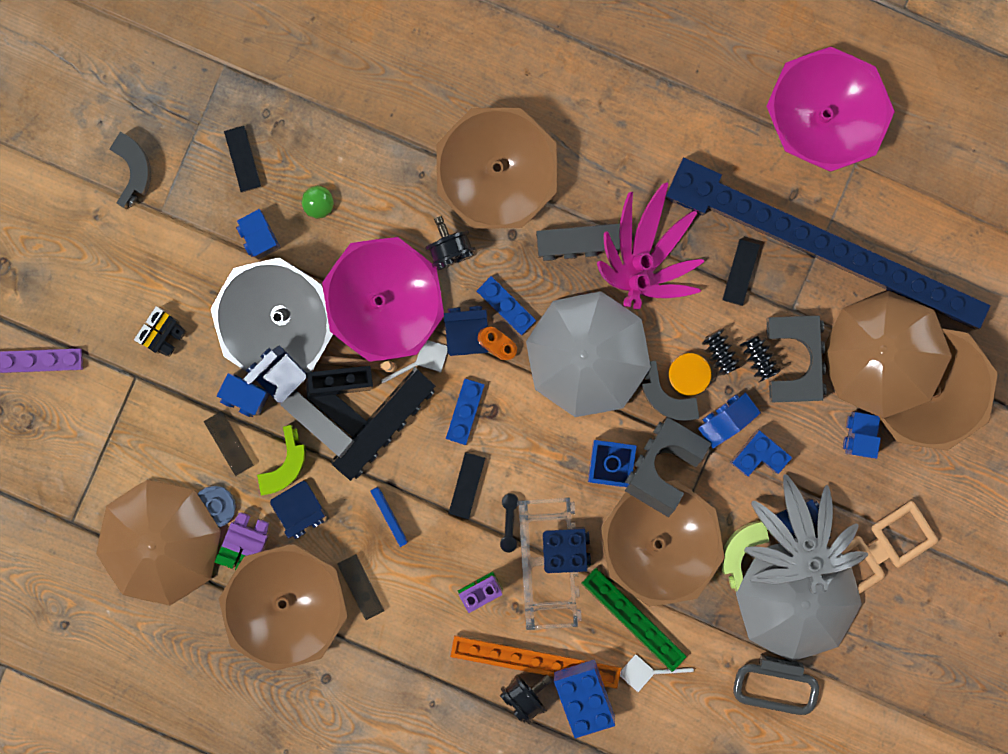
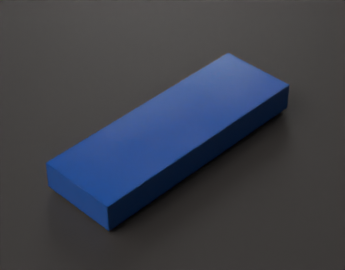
M379 487L372 489L370 492L400 547L408 543V540Z

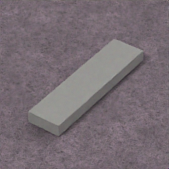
M294 390L280 403L285 410L340 458L355 442L298 391Z

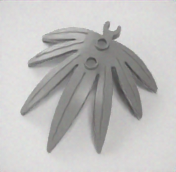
M784 474L783 489L785 503L798 542H795L787 527L773 512L757 501H752L751 505L761 522L793 557L770 548L746 547L744 552L752 557L772 565L788 568L763 571L752 576L750 582L780 584L811 578L810 591L812 594H816V585H821L823 592H826L828 585L821 575L849 569L862 562L868 556L867 552L855 551L837 558L849 546L856 535L859 525L856 523L848 527L837 537L831 548L827 549L826 546L830 537L833 519L832 497L829 486L825 485L821 496L817 521L818 538H816L808 507L794 482L787 474Z

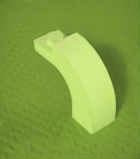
M761 520L748 523L737 529L724 546L725 559L721 563L722 573H731V576L728 577L731 589L734 588L737 592L743 581L741 561L745 554L744 549L770 542L767 528Z

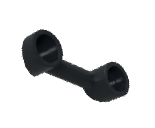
M508 493L502 498V505L506 509L505 536L500 541V547L507 553L513 552L517 547V541L513 537L514 509L517 508L519 500L513 493Z

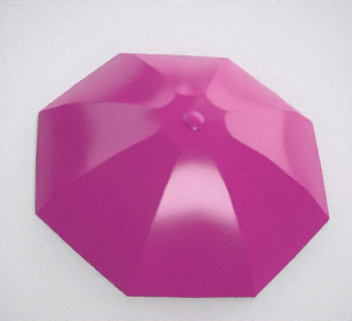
M828 47L786 62L766 106L785 152L830 172L875 156L895 112L877 68L833 47Z
M399 237L350 243L322 282L330 332L369 362L417 355L444 317L437 267L433 268L430 261Z

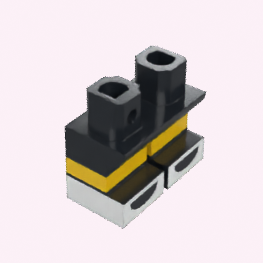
M156 306L146 321L149 325L144 324L134 340L154 353H161L170 357L176 347L168 343V339L172 335L181 340L187 331L179 325L180 322Z

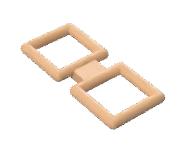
M910 501L872 526V531L877 539L866 545L860 536H856L841 554L844 555L855 547H858L860 551L868 553L865 560L873 570L874 575L857 585L860 594L885 577V573L879 566L880 563L890 558L895 567L900 568L938 542V538L915 502ZM908 512H911L928 539L899 558L882 529Z

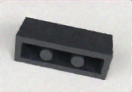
M371 366L306 373L307 398L370 391L373 388Z

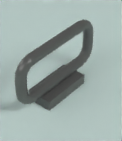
M761 654L760 665L746 664L736 674L733 694L740 703L796 715H807L815 709L819 695V684L814 677L803 674L804 666L802 662H791L787 659ZM753 672L808 683L811 687L808 704L804 707L745 696L742 693L744 677L747 673Z

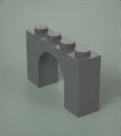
M820 316L766 318L767 339H795L807 348L810 355L809 368L799 379L769 382L770 403L823 401V396H826L827 393L826 384H823L822 375L826 374L825 362H822L821 354L825 353L824 341H821V333L824 332L823 320H820Z
M667 417L663 423L659 421L653 431L656 434L654 439L650 438L644 447L647 450L645 455L641 454L635 463V466H637L635 473L631 471L625 481L628 483L625 492L669 518L675 511L684 493L659 477L655 470V457L662 453H670L697 467L703 460L711 443Z

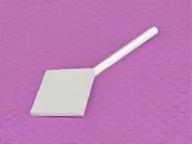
M427 340L419 351L416 362L383 378L381 382L385 383L418 365L441 372L447 355V346Z
M635 654L621 670L620 677L639 692L654 674L693 672L694 669L681 668L675 669L673 672L669 669L653 670Z

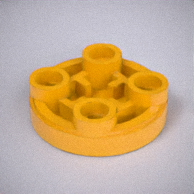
M686 353L678 356L670 365L669 381L677 392L689 396L697 395L708 387L711 380V368L702 356Z

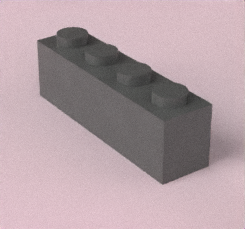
M620 224L536 231L538 258H543V261L556 260V256H564V259L577 258V254H585V257H596L598 252H605L604 232L608 231L619 254Z

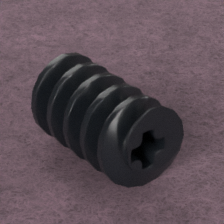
M724 328L705 337L706 339L702 342V345H709L705 350L706 353L713 352L709 360H717L713 365V368H720L716 373L717 376L726 375L742 367L735 366L739 362V358L732 359L736 352L728 351L732 343H724L728 339V335H720L725 330Z
M756 336L741 343L740 347L747 346L743 354L751 355L747 362H754L750 369L758 370L754 378L761 377L762 379L759 381L761 382L778 374L781 370L780 368H773L777 364L776 360H769L774 355L773 353H766L770 346L762 345L767 339Z

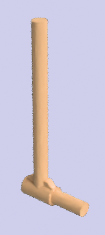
M321 355L317 362L320 364L349 367L371 366V369L385 370L390 373L395 372L397 369V364L390 360L385 362H369L363 359Z

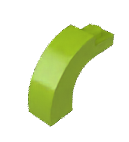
M293 425L283 426L287 456L282 466L273 472L257 475L261 496L285 489L296 480L303 469L306 458V445L297 446L296 441H300L298 429H294Z

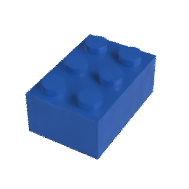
M595 659L554 672V684L574 738L615 726V714Z

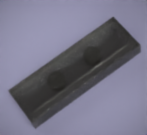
M223 411L203 421L235 476L254 466Z
M357 554L337 563L365 620L384 612L385 609Z

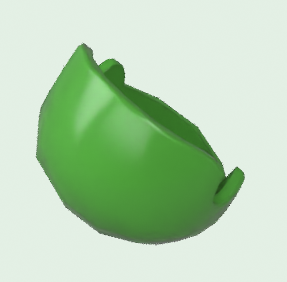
M316 185L309 187L303 193L301 204L308 216L319 219L331 213L334 200L327 188Z

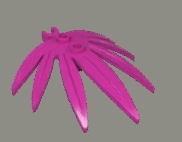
M668 182L663 183L648 203L638 224L633 247V192L628 193L622 210L619 231L623 264L608 231L604 232V248L612 268L603 261H597L598 270L604 280L610 285L629 291L628 296L623 302L624 307H631V301H633V309H640L642 305L640 295L651 298H676L701 292L700 289L690 286L659 285V283L673 280L690 272L704 263L703 259L676 263L661 269L655 274L653 273L676 246L697 215V211H692L678 220L661 237L650 255L665 201Z

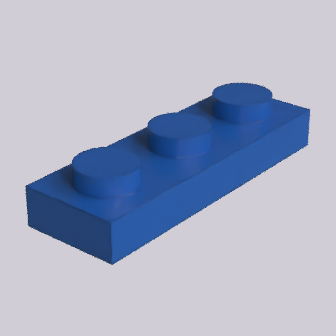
M492 276L476 291L521 336L536 321Z
M464 378L446 436L447 440L466 445L485 386L484 384Z

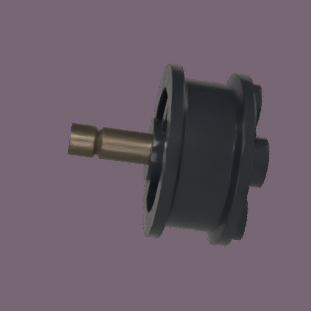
M442 216L434 218L436 225H438L437 228L441 239L425 247L426 251H430L433 258V268L437 267L439 271L455 263V260L457 263H460L474 255L473 252L476 251V248L471 247L467 237L469 234L468 230L449 235Z
M548 674L533 687L527 685L519 675L514 676L515 681L509 686L501 687L503 693L500 694V697L507 705L515 708L513 713L521 722H527L531 725L533 723L532 719L541 711L543 713L547 711L537 694L552 682Z

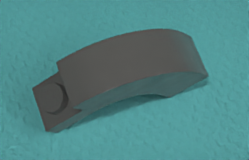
M120 131L109 150L122 157L130 169L129 183L116 203L128 209L129 206L132 207L137 201L138 196L136 194L138 192L146 196L151 182V166L142 147Z
M650 361L651 368L645 376V379H649V383L641 384L649 404L657 412L671 419H699L697 399L677 400L665 394L660 386L657 362Z

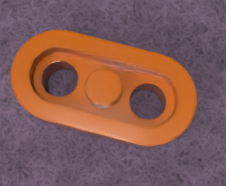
M485 327L480 330L478 341L481 346L500 360H510L515 357L517 346L510 338L495 327ZM489 333L493 335L492 341L488 339ZM505 346L510 348L509 353L505 352Z

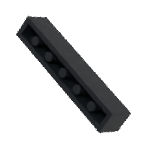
M414 367L368 418L364 425L351 437L355 442L341 458L335 455L331 459V465L350 481L353 478L357 479L363 473V467L366 463H372L378 456L377 451L382 446L385 448L391 442L393 433L396 430L398 432L401 431L407 423L405 420L410 415L414 416L420 410V403L424 399L428 400L435 393L434 388L436 386Z

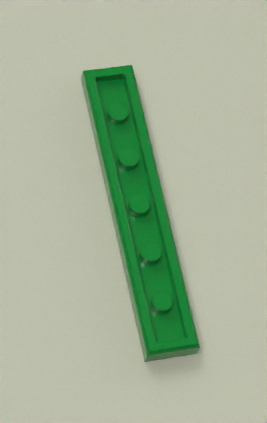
M594 568L581 582L671 672L687 657L597 568Z

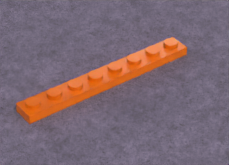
M455 635L450 655L452 658L541 675L548 674V676L554 677V672L588 662L587 660ZM596 662L604 687L617 689L621 667Z

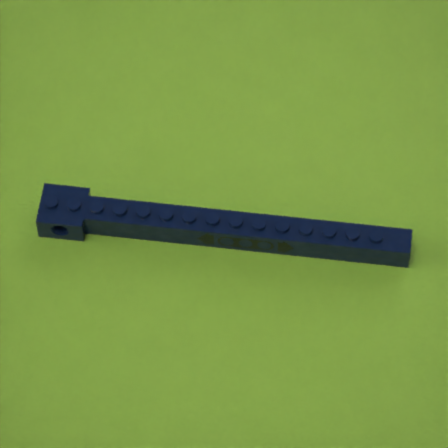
M682 158L666 193V200L688 210L697 211V214L702 216L709 209L881 288L926 306L974 330L981 328L991 305L719 183L722 174L689 159Z

